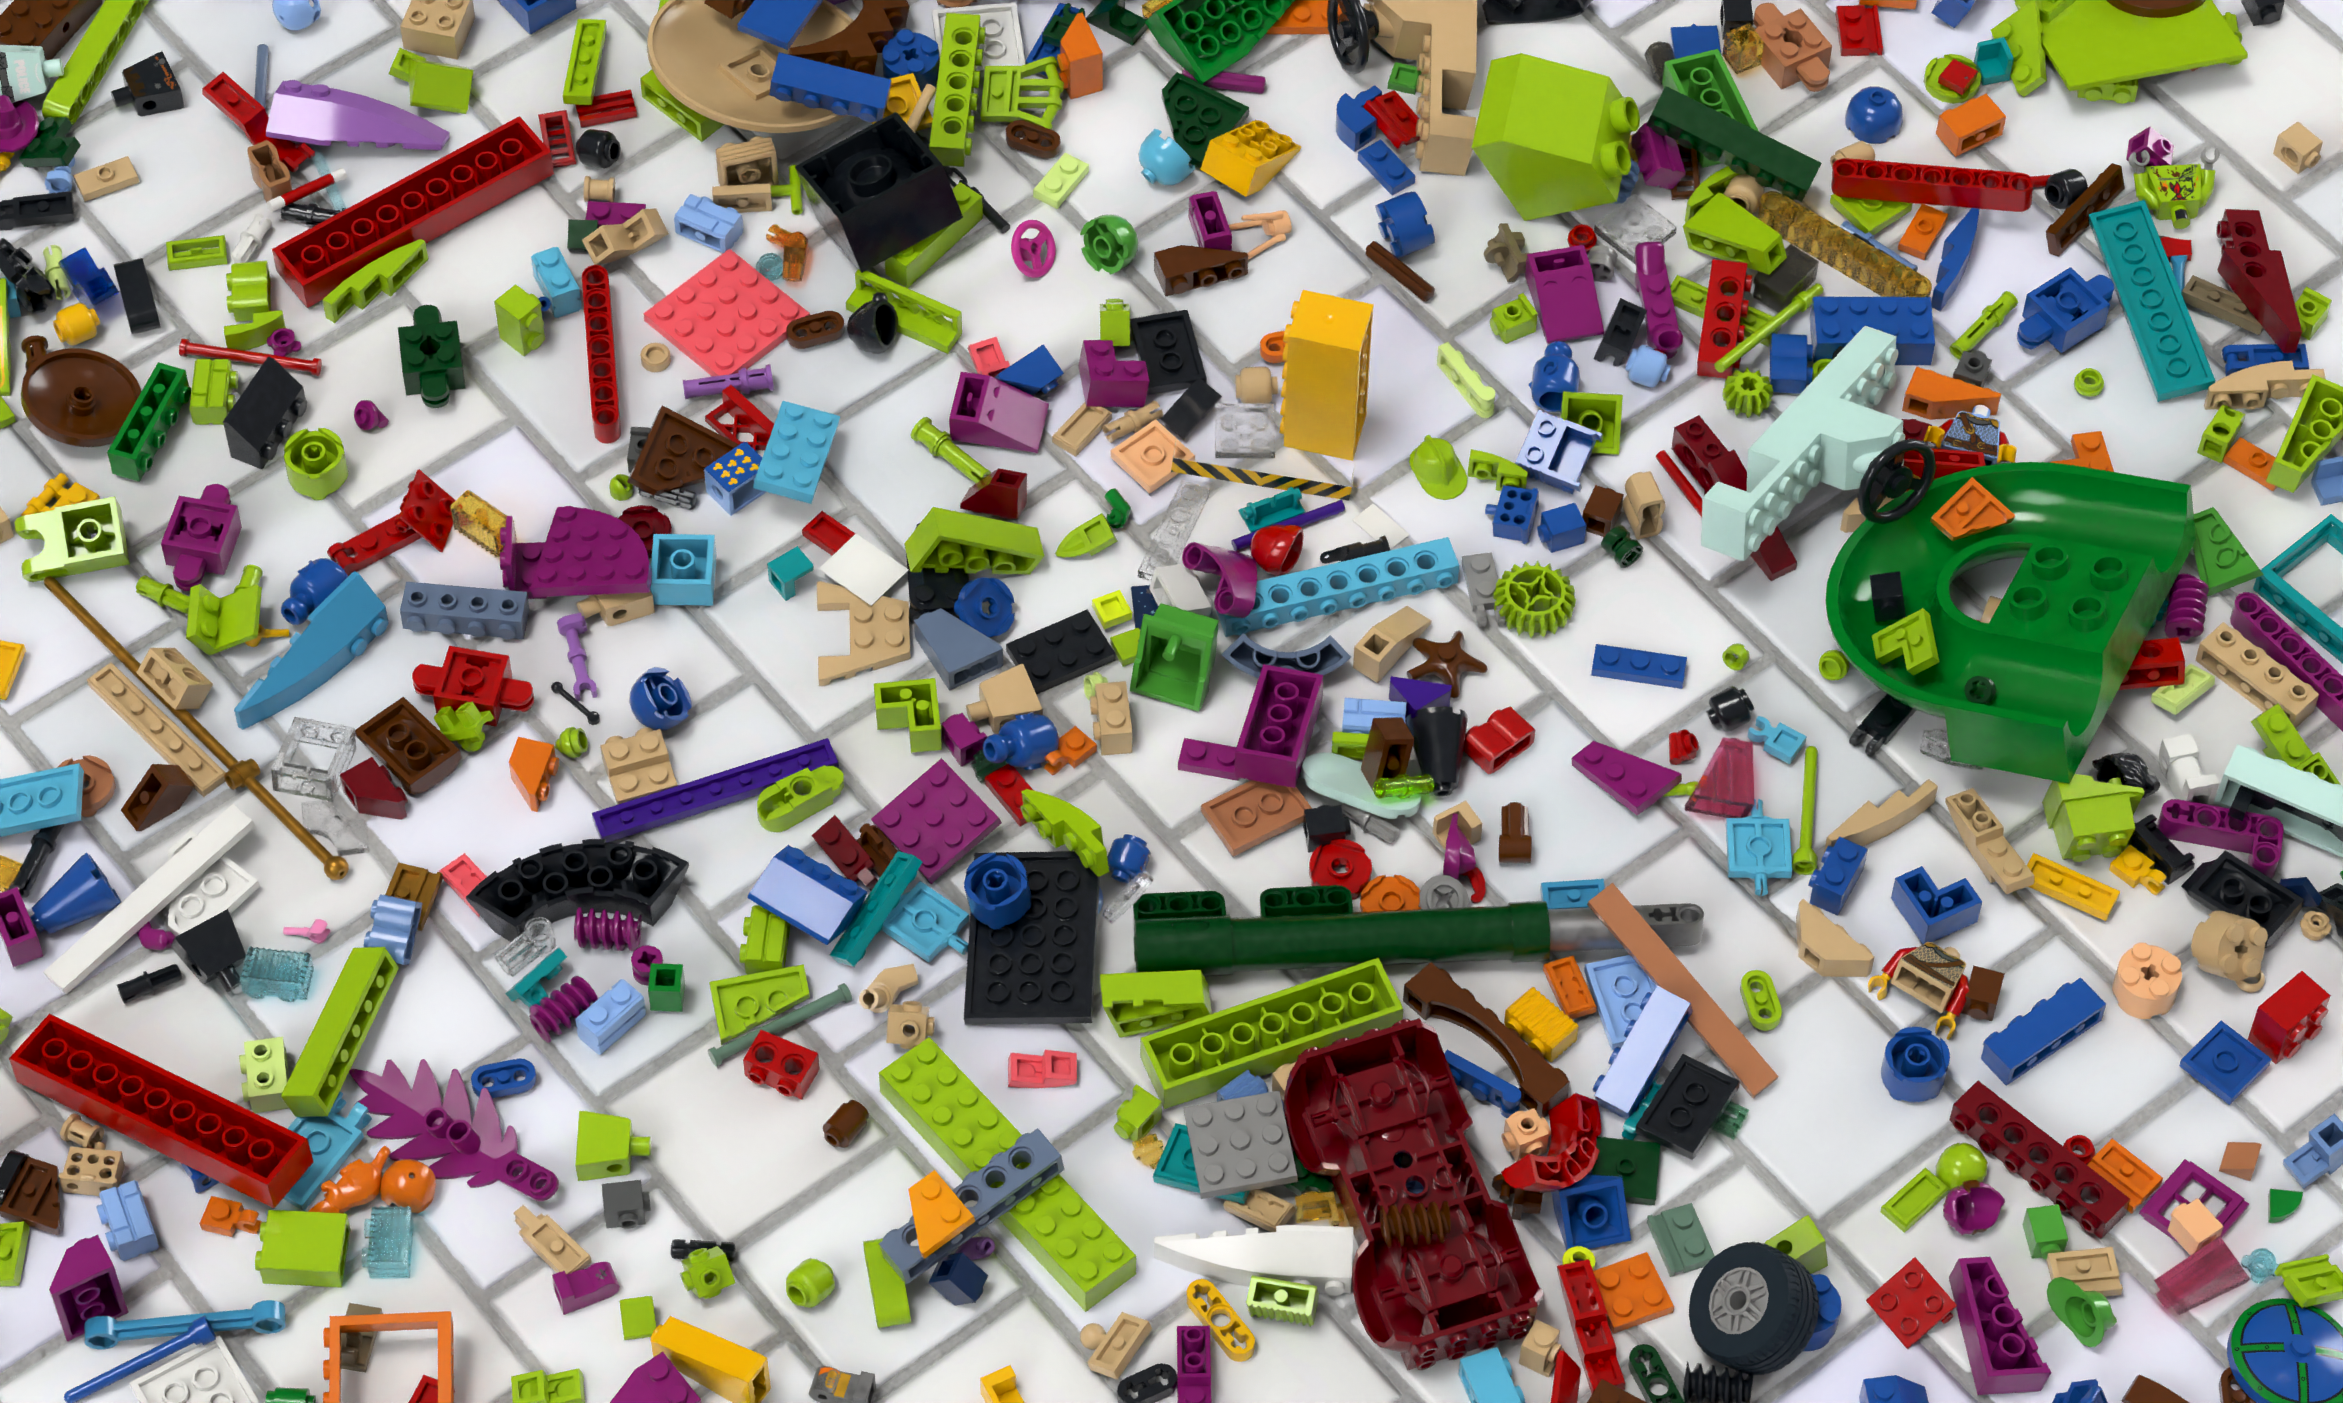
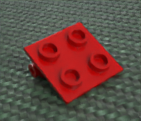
M419 469L414 480L409 482L408 493L404 496L403 503L400 505L401 512L394 521L395 528L401 533H406L407 530L413 529L439 552H443L460 503Z
M1916 1257L1866 1299L1867 1303L1907 1349L1938 1322L1941 1321L1943 1324L1949 1322L1953 1318L1951 1311L1957 1307V1304Z

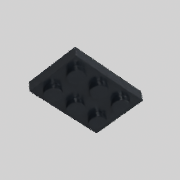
M1188 310L1130 319V328L1139 361L1146 362L1149 376L1148 395L1189 388L1198 378L1206 383L1207 378Z
M1088 609L1006 644V652L1015 666L1024 664L1036 695L1116 661V653Z
M1682 1054L1638 1121L1636 1133L1693 1160L1738 1091L1740 1081Z

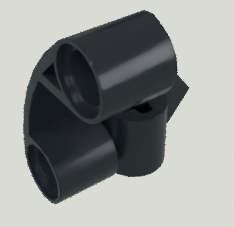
M1486 0L1482 8L1487 22L1536 23L1581 15L1593 0Z

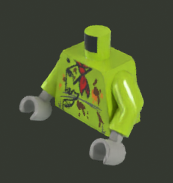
M2206 147L2201 152L2200 158L2204 163V169H2201L2200 164L2146 166V169H2144V166L2150 160L2149 153L2146 150L2141 152L2142 163L2137 161L2136 153H2132L2129 157V164L2136 168V173H2133L2136 197L2140 201L2145 200L2148 209L2153 211L2156 219L2172 220L2173 227L2176 229L2188 227L2190 219L2197 217L2199 208L2206 205L2213 193L2215 179L2213 164L2220 156L2218 148L2215 149V158L2213 160L2206 157Z

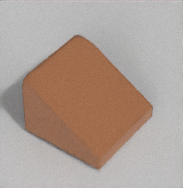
M2227 1142L2219 1171L2250 1181L2262 1144L2255 1142Z

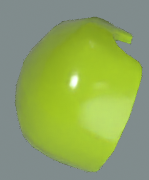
M1956 1143L1946 1148L1939 1157L1935 1176L1947 1185L1950 1191L1962 1185L1963 1181L1977 1180L1978 1182H1983L1987 1176L1988 1162L1983 1153L1973 1145Z

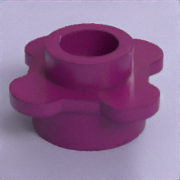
M287 328L274 331L267 339V345L273 348L274 355L286 356L301 349V343L296 341L294 332Z

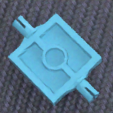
M1756 799L1750 801L1751 816L1726 819L1728 878L1755 879V894L1760 896L1762 886V896L1768 894L1767 879L1792 877L1789 819H1773L1763 816V801L1758 799L1756 809Z
M919 881L910 892L900 896L898 905L891 910L883 922L881 931L930 963L947 946H951L961 955H965L968 952V943L957 936V934L968 923L969 914Z

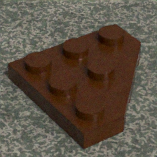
M662 405L658 410L627 482L653 496L704 482V468L739 444Z

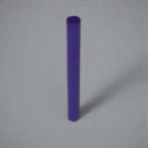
M1338 500L1274 525H1296L1303 527L1345 511V505L1342 500ZM1255 532L1231 540L1233 549L1238 551L1249 547Z

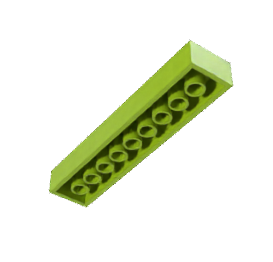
M930 1037L879 1072L880 1093L962 1180L973 1171L978 1172L985 1167L997 1153L1005 1152L1014 1146L1017 1139L1022 1136ZM1022 1162L1016 1168H1027L1030 1163ZM1060 1174L998 1218L1085 1312L1136 1275V1255ZM996 1181L990 1187L999 1188L1004 1182Z

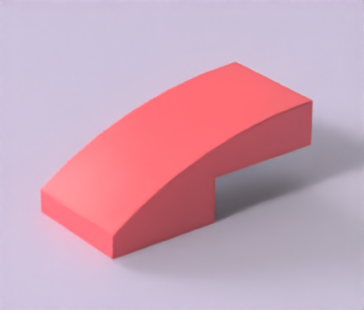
M997 337L971 344L967 348L978 374L995 377L1010 366L1009 361H1005Z
M1045 1050L1042 1056L1010 1053L1008 1058V1087L1050 1088L1073 1085L1077 1082L1076 1053Z

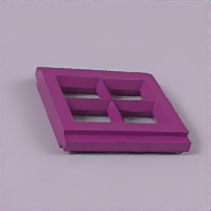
M2184 1159L2144 1205L2139 1214L2144 1217V1220L2177 1242L2167 1231L2170 1221L2161 1214L2174 1199L2181 1204L2186 1203L2188 1205L2191 1203L2179 1195V1193L2191 1179H2194L2207 1188L2199 1198L2202 1203L2212 1193L2227 1202L2215 1217L2224 1226L2220 1236L2221 1239L2248 1208L2249 1203L2244 1200L2245 1198L2202 1168ZM2212 1246L2199 1256L2204 1259L2209 1254V1252L2214 1248V1246Z

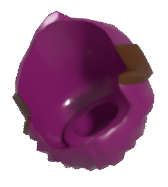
M1977 1180L1963 1181L1962 1185L1951 1189L1946 1196L1945 1203L1943 1204V1216L1948 1225L1954 1227L1961 1235H1975L1978 1232H1985L1995 1224L2005 1199L1989 1184L1978 1182Z

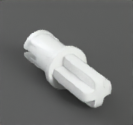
M256 214L248 229L240 234V241L231 253L234 263H246L254 250L261 247L262 238L272 226V222L268 217L260 225L264 215Z

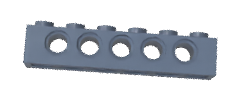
M1038 1128L1031 1133L1023 1134L1017 1139L1014 1146L1005 1152H999L994 1155L985 1167L978 1172L973 1171L969 1173L962 1183L952 1190L963 1204L971 1200L977 1201L975 1206L967 1207L975 1218V1222L924 1259L921 1256L919 1246L910 1245L912 1241L917 1239L914 1217L912 1215L908 1223L899 1229H893L888 1232L882 1242L879 1243L884 1259L906 1285L1065 1170L1062 1156ZM1022 1162L1030 1163L1027 1168H1016ZM996 1181L1004 1182L999 1188L990 1187Z

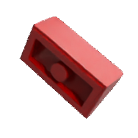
M1561 1350L1557 1352L1551 1403H1577L1581 1370L1571 1357Z

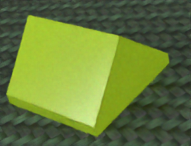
M409 59L410 106L467 113L473 77L472 69L463 66Z
M1563 391L1560 418L1595 430L1603 435L1602 443L1596 440L1591 453L1619 454L1623 395Z

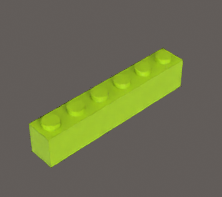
M385 947L352 949L281 1094L282 1099L295 1117L328 1116L399 969Z

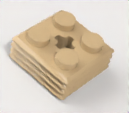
M757 136L747 142L738 144L726 143L716 149L718 183L720 186L752 185L756 183L779 185L777 156L771 137L763 138Z

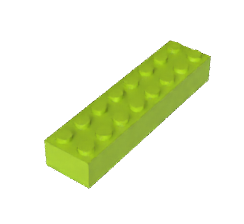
M1376 958L1140 1038V1058L1159 1100L1162 1101L1163 1109H1167L1217 1092L1246 1070H1249L1254 1077L1257 1075L1261 1077L1275 1072L1284 1064L1296 1062L1297 1056L1308 1048L1318 1047L1320 1049L1330 1046L1340 1038L1353 1039L1362 1036L1364 1032L1370 1029L1378 1028L1382 1030L1392 1027L1396 1022L1403 1020L1404 1009L1380 959Z

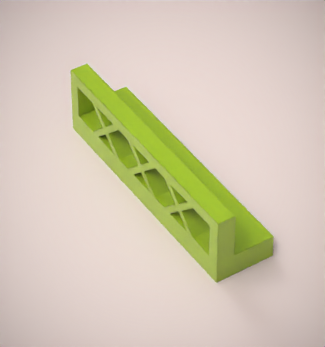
M859 269L856 271V289L846 301V310L854 313L864 303L871 301L875 293H885L888 302L893 305L897 313V332L948 354L962 335L961 311L869 271H864L863 273ZM865 282L870 283L873 287L866 285ZM944 316H946V317L952 319V322L949 321V320H946V319L944 318Z

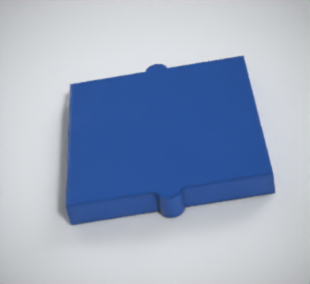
M1692 24L1688 27H1671L1670 29L1674 59L1719 49L1721 53L1717 25L1696 26Z

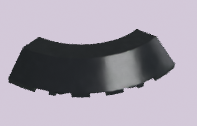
M605 839L582 840L581 844L562 846V843L541 848L539 849L540 853L522 860L520 857L512 860V865L499 873L494 871L481 881L466 896V900L495 933L518 947L547 925L576 915L578 907L582 908L583 914L589 913L590 908H594L595 913H602L603 909H606L607 913H615L618 910L621 915L625 916L630 911L633 918L638 919L641 914L643 922L654 926L673 904L688 870L689 862L655 847L651 850L635 846L634 842L625 841V844L606 843Z

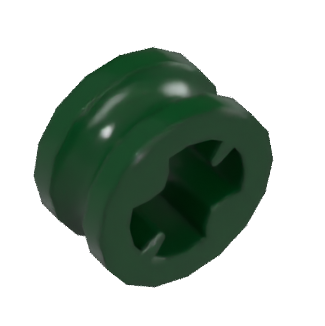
M1975 676L1967 681L1965 695L1969 701L1985 705L1994 699L1996 686L1987 677ZM1978 683L1987 687L1983 691V698L1974 694L1978 690Z

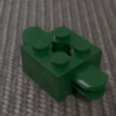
M422 305L414 311V326L398 327L406 396L421 394L422 401L427 407L440 408L448 404L450 390L466 389L457 320L442 322L441 313L436 306Z

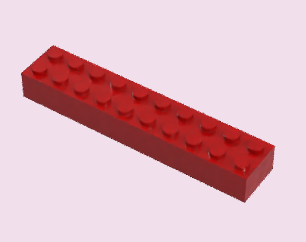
M519 116L273 248L272 252L276 271L308 308L324 299L344 280L364 266L387 253L419 239L428 243L552 176L554 170L551 151Z
M50 1013L9 1058L18 1083L272 1208H275L314 1162L307 1138Z

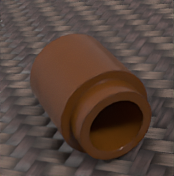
M855 1100L843 1103L823 1125L825 1140L834 1147H848L867 1125V1119L869 1118L867 1109Z

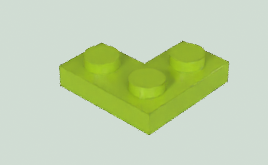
M1923 608L1872 635L1876 660L1883 665L1904 654L1906 669L1914 676L1939 663L1930 614Z

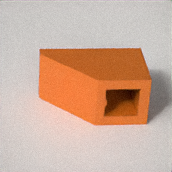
M518 737L509 759L511 779L531 811L538 812L541 801H546L550 790L549 780L551 775L555 776L557 774L559 758L555 755L554 744Z

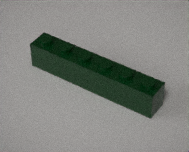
M1665 86L1646 124L1656 134L1661 136L1667 135L1677 140L1681 146L1688 149L1693 148L1703 153L1707 159L1715 162L1719 161L1729 166L1737 174H1747L1755 177L1756 182L1761 186L1772 187L1790 200L1803 201L1822 164Z

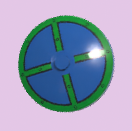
M2286 1298L2268 1299L2258 1302L2240 1315L2229 1334L2227 1357L2236 1381L2256 1403H2343V1327L2335 1319L2315 1306L2301 1308L2294 1299Z

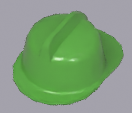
M2064 1277L2054 1278L2048 1284L2047 1298L2056 1316L2074 1333L2082 1344L2088 1347L2099 1345L2102 1342L2104 1332L2113 1327L2117 1322L2107 1298L2097 1291H2083L2073 1281Z

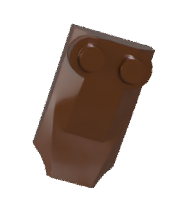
M404 697L354 731L355 736L401 781L403 789L409 794H422L435 786L456 769L457 764L462 758L460 750Z

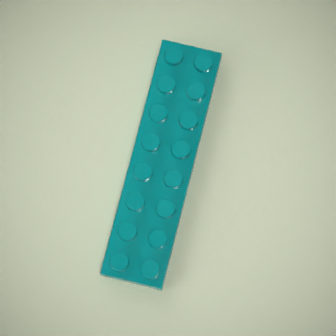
M2145 200L2089 214L2091 229L2111 281L2114 284V289L2157 401L2207 390L2216 380Z

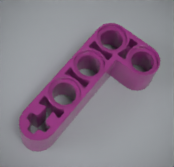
M2171 799L2163 804L2157 828L2168 839L2249 853L2248 865L2271 879L2274 877L2281 857L2284 833L2283 824L2279 819L2273 816L2246 812L2243 821L2228 816L2229 808L2179 799Z

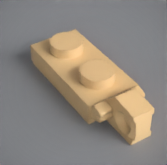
M524 1205L513 1213L516 1224L521 1228L519 1235L523 1238V1241L556 1273L565 1271L566 1274L585 1269L592 1263L590 1255L548 1215L540 1214L536 1217Z

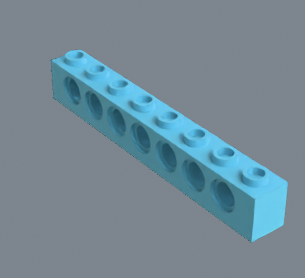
M1449 537L1257 581L1254 607L1247 617L1236 618L1220 614L1219 612L1217 614L1225 637L1242 635L1243 633L1246 634L1258 629L1274 628L1277 625L1288 622H1300L1318 615H1330L1344 609L1360 608L1374 602L1390 601L1404 595H1416L1430 589L1446 588L1458 583L1460 565Z

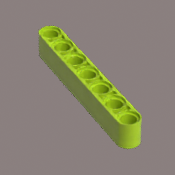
M105 0L65 65L64 75L58 77L45 98L42 107L44 118L67 117L72 125L75 124L149 0Z

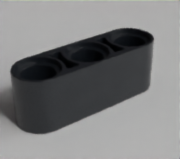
M143 258L113 264L131 334L161 328Z

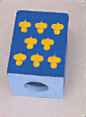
M747 442L741 443L704 468L706 492L730 516L766 493V491L753 488L762 457Z

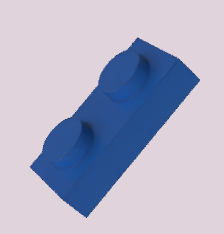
M1381 139L1358 152L1357 160L1392 196L1415 183V174Z

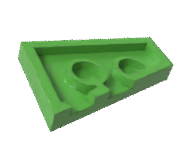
M2214 507L2194 514L2196 541L2193 545V551L2200 580L2209 586L2207 596L2264 575Z

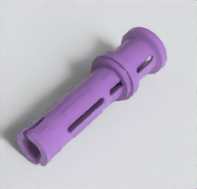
M768 364L765 368L753 370L741 368L735 374L683 380L685 399L722 394V390L729 385H732L741 393H745V395L753 390L767 388L769 391H774L771 365Z

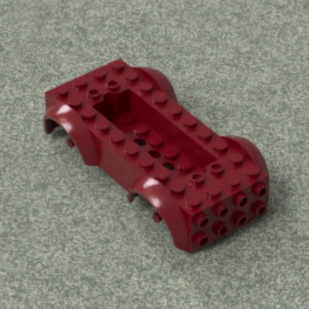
M1420 1018L1412 1021L1403 1019L1389 1028L1382 1030L1378 1028L1370 1029L1364 1032L1362 1036L1353 1039L1340 1038L1330 1046L1320 1049L1318 1047H1311L1304 1050L1297 1056V1062L1290 1071L1285 1089L1284 1109L1288 1134L1299 1161L1307 1170L1319 1175L1331 1176L1350 1227H1353V1234L1359 1247L1353 1261V1293L1360 1320L1372 1341L1382 1348L1400 1352L1408 1371L1414 1368L1425 1370L1435 1365L1436 1361L1446 1358L1456 1360L1465 1356L1468 1351L1477 1348L1488 1350L1496 1346L1499 1341L1509 1338L1515 1341L1527 1336L1533 1325L1537 1307L1544 1299V1293L1533 1274L1507 1204L1491 1200L1464 1135L1473 1125V1121L1460 1096L1435 1028L1421 1022ZM1399 1152H1405L1412 1157L1413 1162L1408 1168H1399L1393 1161L1394 1156ZM1410 1181H1418L1423 1185L1424 1190L1421 1193L1413 1194L1407 1190L1406 1184ZM1435 1202L1440 1211L1442 1202H1448L1451 1230L1450 1233L1446 1234L1444 1243H1440L1437 1234H1434L1431 1244L1428 1245L1424 1236L1420 1235L1418 1245H1414L1411 1237L1407 1236L1404 1246H1400L1397 1237H1394L1392 1246L1387 1247L1381 1233V1205L1386 1214L1388 1213L1389 1206L1394 1204L1397 1206L1399 1213H1401L1403 1204L1408 1203L1414 1213L1417 1203H1422L1425 1210H1427L1429 1203Z

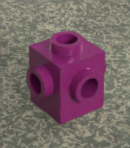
M2151 126L2129 139L2127 161H2129L2130 155L2135 152L2137 161L2142 163L2141 152L2146 150L2150 155V160L2144 166V169H2146V166H2166L2172 164L2174 145Z

